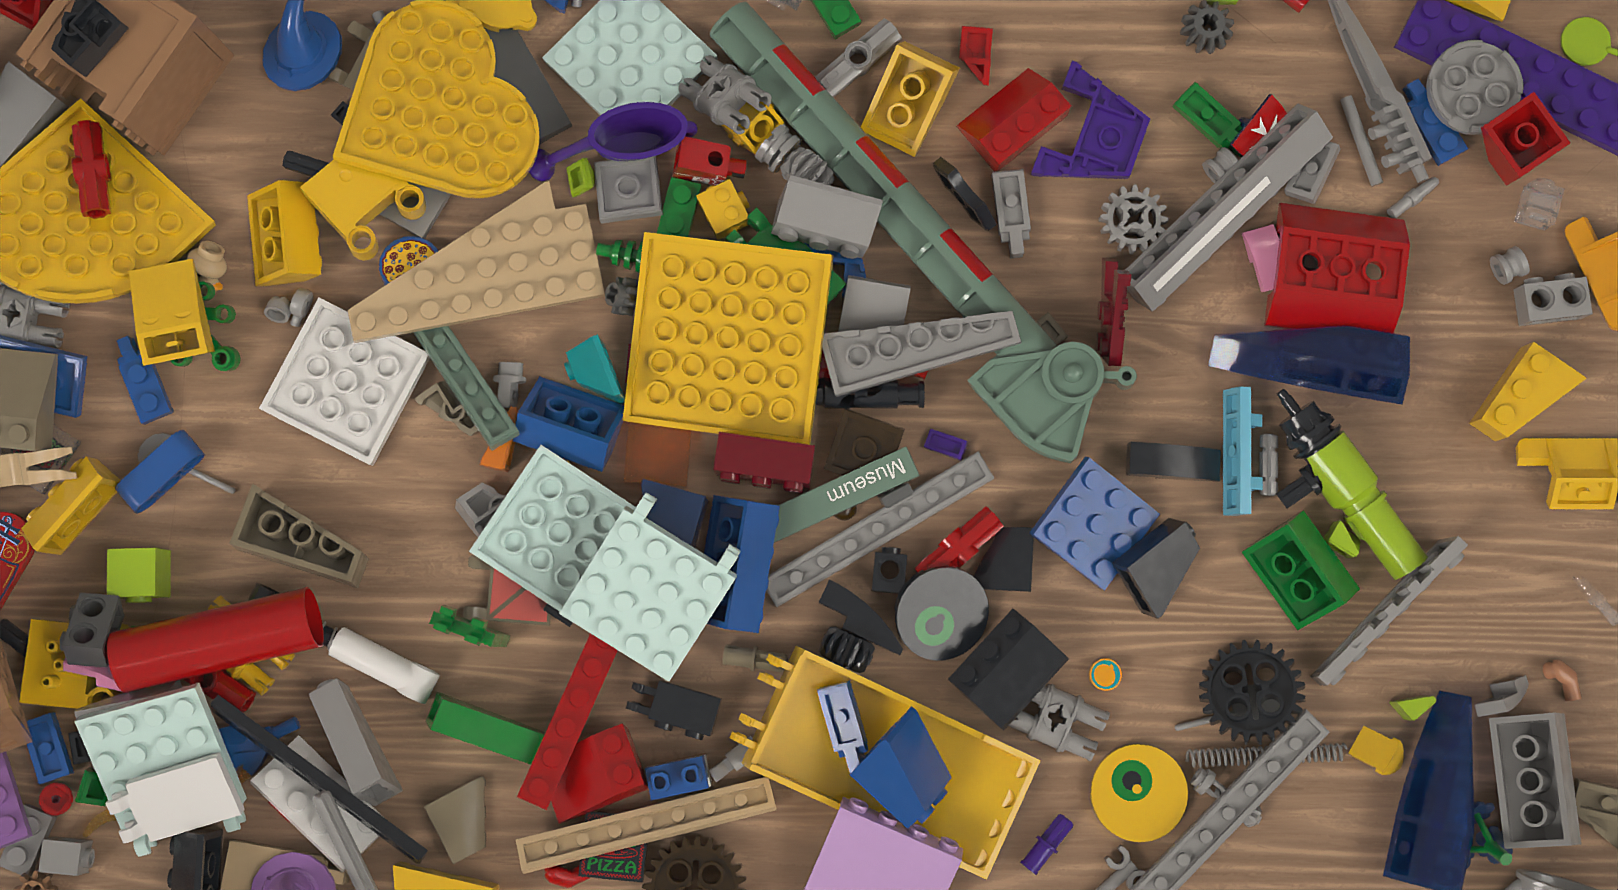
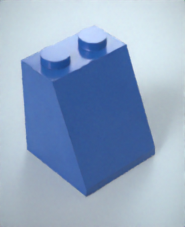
M912 706L876 742L850 773L853 779L907 829L917 820L922 824L935 809L931 804L936 806L948 793L944 787L952 778L917 710Z

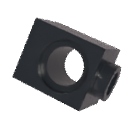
M882 547V552H875L871 591L899 594L905 584L907 555L901 554V548ZM886 561L894 562L899 569L897 577L893 579L883 577L880 571L881 565Z

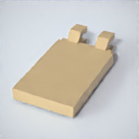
M233 839L229 841L220 890H251L253 878L264 863L276 855L290 852L312 855L325 864L334 878L335 884L343 885L348 883L349 875L346 870L342 873L337 867L328 866V860H326L327 857L325 855Z

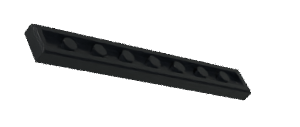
M217 695L210 703L212 712L319 792L324 790L330 791L339 807L413 862L420 864L428 852L426 848L356 796L352 795V793L220 695Z

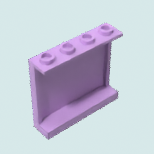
M843 797L803 890H949L962 861L963 848L959 847L956 841L948 837H941L940 839L929 834L926 828L918 824H913L907 829L890 812L873 810L868 807L866 802L858 798L848 799Z

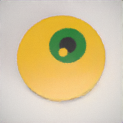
M1130 744L1113 750L1098 764L1091 782L1090 800L1098 820L1111 833L1128 841L1148 842L1165 836L1180 822L1187 806L1188 788L1184 773L1170 755L1153 746Z

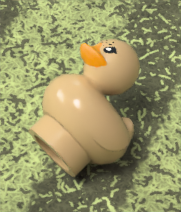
M202 241L199 248L189 252L187 259H194L196 272L202 275L198 281L211 283L216 293L217 290L223 289V285L219 282L218 278L222 277L227 270V263L223 257L225 250L215 242ZM203 286L201 293L207 295L208 289L206 286Z

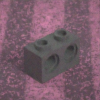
M92 593L79 594L76 605H72L69 611L68 629L63 631L60 637V650L64 651L69 665L108 668V637L111 632L120 630L125 616L119 596Z

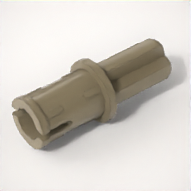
M726 644L723 653V665L742 666L750 668L751 671H755V668L784 672V668H778L769 664L766 658L768 654H771L787 662V655L758 650V646H754L752 649Z

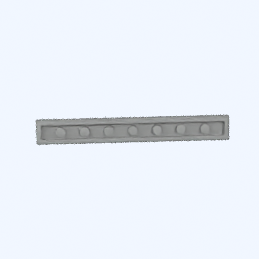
M979 451L913 489V495L890 508H881L768 575V594L776 607L781 606L992 481L994 476Z
M1303 709L1302 715H1298L1295 718L1296 725H1288L1286 727L1287 734L1283 735L1280 733L1275 738V741L1270 743L1129 890H1178L1330 732L1307 709Z

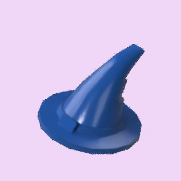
M288 0L280 23L269 34L263 49V67L268 78L280 88L291 91L310 89L324 81L336 68L342 53V36L336 23L325 14L313 11L304 12V0Z

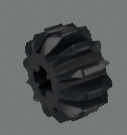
M833 626L829 627L827 633L824 634L820 642L819 652L822 657L854 672L862 673L870 665L875 647L866 639Z

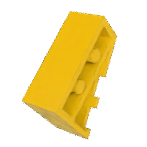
M1529 343L1519 349L1469 424L1494 441L1508 438L1587 378L1537 343Z
M402 861L393 865L395 890H499V884L462 875L458 876L432 868L419 867Z

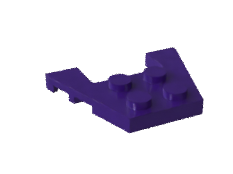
M1072 60L1062 90L1091 100L1072 156H1068L1041 146L1030 175L1038 177L1128 179L1150 118L1122 96H1117L1104 86L1100 79L1092 77L1082 69L1079 63Z

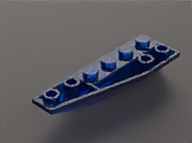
M1348 325L1214 334L1208 366L1285 384L1403 405L1410 376V336Z
M1439 690L1436 703L1432 706L1405 779L1383 876L1433 890H1462L1474 836L1472 697Z

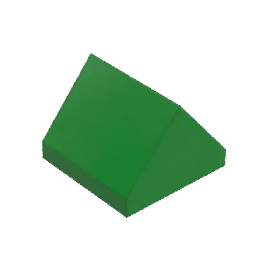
M89 767L84 771L75 802L106 806L105 803L108 799L98 775L93 768Z

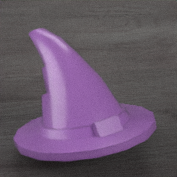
M290 852L276 855L264 863L253 878L251 890H336L335 880L325 864L312 855Z

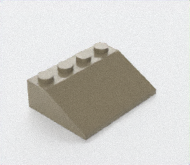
M0 348V448L27 451L52 448L58 354Z

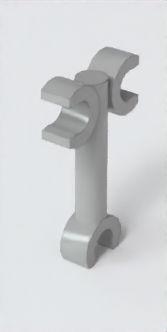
M1119 845L1117 849L1122 853V860L1119 863H1114L1108 856L1104 858L1106 864L1117 871L1095 890H1115L1125 880L1127 888L1130 889L1133 886L1135 877L1143 876L1146 872L1138 869L1130 860L1128 850Z

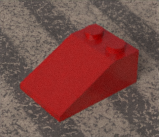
M623 723L576 743L551 800L559 824L649 789L647 778L630 731Z

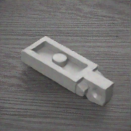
M1024 170L992 172L998 234L1001 243L1008 242L1010 259L1021 258L1024 254L1023 240L1030 239L1029 232L1031 230Z

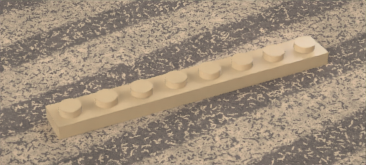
M763 777L516 839L521 871L525 874L775 811L776 805L769 778Z

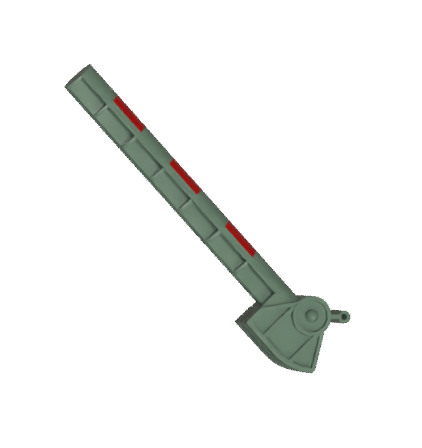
M746 1L733 6L712 27L710 37L745 75H749L755 80L757 87L771 95V104L810 148L823 161L827 162V166L832 169L833 173L849 191L883 200L877 222L953 305L956 311L963 318L1013 311L1022 343L994 351L997 355L967 381L970 387L1021 443L1049 459L1072 463L1077 458L1092 400L1098 394L1102 383L1116 384L1119 389L1128 390L1136 381V371L1130 366H1124L1118 372L1104 371L1102 360L1097 352L1090 346L1080 342H1067L1057 345Z

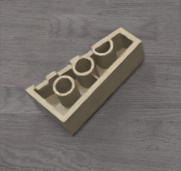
M254 484L251 486L229 543L239 551L355 588H359L369 558L362 551L322 528L304 515H301Z

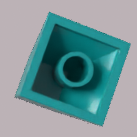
M598 334L566 352L569 361L565 362L564 366L570 381L576 379L577 383L583 388L620 404L625 403V396L606 346Z

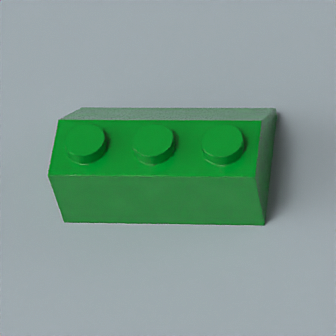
M1304 510L1280 524L1242 551V554L1297 631L1346 604L1360 590Z

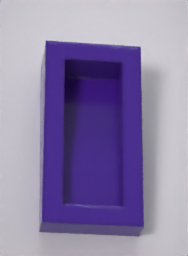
M930 429L924 448L962 461L968 441Z

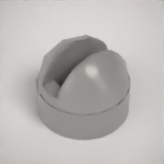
M272 297L264 309V314L271 321L285 323L291 315V302L286 297Z

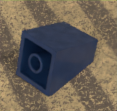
M643 479L641 484L643 496L647 492L657 498L646 518L696 548L709 502L706 496Z

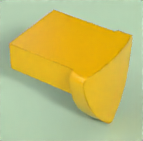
M1366 726L1362 727L1348 754L1375 768V772L1381 775H1391L1401 769L1404 759L1401 740L1395 737L1390 739Z

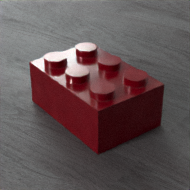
M719 432L713 470L716 476H720L721 482L740 484V479L752 481V486L771 489L772 484L783 485L784 491L803 493V488L810 489L815 445Z

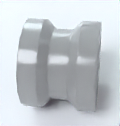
M1222 147L1217 151L1215 158L1207 159L1203 162L1202 166L1207 176L1215 184L1238 162V159L1231 151Z
M1517 246L1509 248L1504 255L1496 254L1490 258L1492 272L1503 285L1512 282L1515 276L1523 277L1530 272L1528 260L1523 251Z

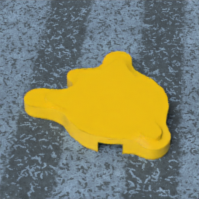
M446 0L470 11L482 22V26L490 31L499 32V29L510 28L512 30L530 31L537 23V15L532 8L531 0Z

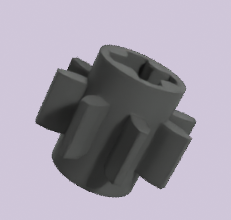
M616 277V283L612 282L608 285L605 291V301L609 306H613L611 313L633 316L638 287H636L638 284L637 279Z

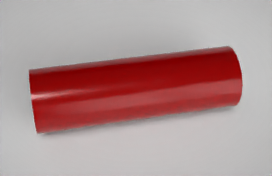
M304 587L111 632L107 641L108 662L118 688L122 692H130L322 647L324 641L323 623L314 593L309 587Z

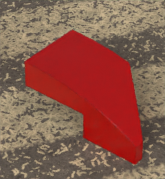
M962 26L959 58L984 86H989L993 28Z

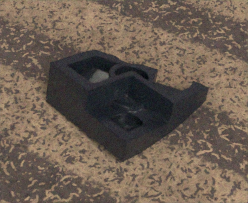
M75 0L71 13L64 12L61 20V30L56 35L51 49L70 67L84 77H87L129 28L98 0Z
M1003 527L996 534L973 576L984 590L1031 592L1034 537L1029 533L1032 528Z

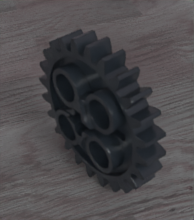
M1242 640V649L1239 650L1230 643V653L1226 654L1219 649L1220 661L1218 662L1210 658L1208 661L1213 670L1202 671V675L1209 680L1199 682V688L1207 691V693L1199 695L1200 702L1209 703L1203 708V713H1213L1214 715L1209 720L1210 725L1221 723L1219 734L1223 735L1230 730L1231 741H1235L1240 734L1243 735L1245 745H1248L1251 737H1255L1257 743L1262 745L1264 735H1267L1274 742V731L1278 730L1281 734L1286 735L1287 730L1284 724L1287 723L1295 726L1296 720L1292 714L1302 715L1303 709L1296 705V703L1305 702L1306 696L1297 693L1305 689V682L1295 681L1301 676L1302 672L1301 670H1290L1294 665L1293 658L1283 661L1285 650L1282 649L1276 654L1272 653V643H1269L1265 650L1260 649L1259 640L1255 641L1253 648H1249L1246 640ZM1246 665H1250L1252 668L1254 689L1258 691L1256 692L1259 712L1258 720L1253 719L1250 696L1247 693ZM1269 668L1275 673V676L1271 680L1263 681L1257 677V673L1260 669ZM1231 672H1237L1242 676L1241 682L1236 685L1226 683L1224 678ZM1268 699H1274L1280 704V708L1273 713L1267 712L1262 708L1263 702ZM1241 703L1248 710L1243 716L1237 717L1229 712L1230 707L1233 704Z

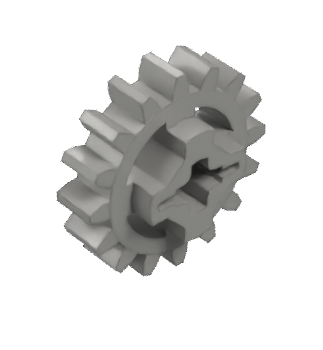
M1135 184L1130 192H1127V189L1122 186L1119 189V197L1112 192L1108 197L1110 203H1103L1101 209L1107 214L1100 215L1098 221L1106 223V225L1100 232L1101 234H1110L1107 241L1108 244L1114 241L1119 243L1117 251L1120 252L1124 246H1127L1130 254H1134L1137 247L1144 252L1148 248V243L1152 244L1158 239L1156 235L1161 236L1166 231L1160 225L1168 222V217L1161 216V213L1167 207L1166 205H1157L1156 202L1160 198L1158 194L1152 198L1148 196L1150 188L1146 187L1141 193L1138 192V187ZM1128 200H1136L1142 203L1132 204ZM1114 210L1119 218L1117 227H1115L1113 222ZM1142 212L1137 222L1124 227L1129 217L1137 216ZM1150 212L1153 215V228H1151L1152 225L1148 222V214ZM1125 235H1136L1139 239L1127 238Z

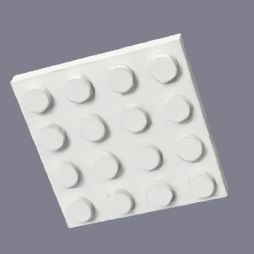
M318 297L259 409L373 466L430 357L426 351L396 336L354 343L348 312Z

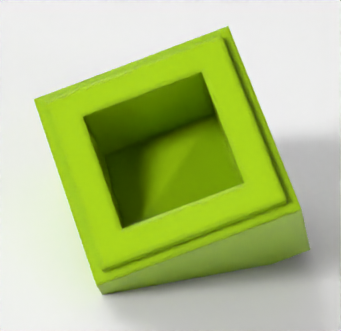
M1341 520L1334 521L1325 534L1324 539L1333 551L1346 559L1357 557L1360 549V539L1347 531Z

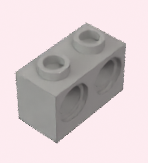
M1574 273L1555 276L1554 281L1544 282L1543 277L1523 280L1524 284L1513 290L1519 326L1579 320L1592 315L1587 277L1575 278ZM1564 290L1572 295V304L1564 300ZM1532 294H1536L1540 297L1542 302L1541 307H1537L1533 304L1531 299Z

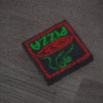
M592 811L585 815V822L615 814ZM648 843L581 859L578 876L643 883Z

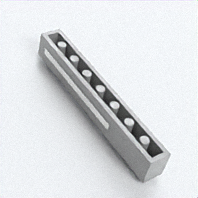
M1298 103L1125 269L1131 273V285L1127 286V290L1137 303L1152 312L1162 305L1168 296L1186 282L1196 269L1209 260L1211 255L1225 241L1229 240L1248 219L1252 218L1271 197L1278 193L1282 186L1298 174L1301 168L1323 149L1333 136L1316 110Z

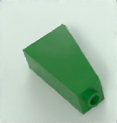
M440 692L436 693L425 721L432 731L530 765L546 733Z

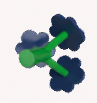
M1475 801L1466 805L1460 812L1461 816L1458 818L1460 823H1466L1468 826L1478 824L1481 830L1476 834L1475 838L1480 846H1472L1473 839L1471 834L1463 833L1462 831H1456L1455 838L1450 840L1449 848L1453 862L1459 864L1461 868H1469L1471 858L1474 857L1475 853L1482 857L1487 856L1488 860L1493 864L1509 865L1512 862L1513 849L1504 848L1503 832L1497 826L1487 828L1484 819L1489 818L1490 813L1495 809L1493 803L1485 804L1484 802Z

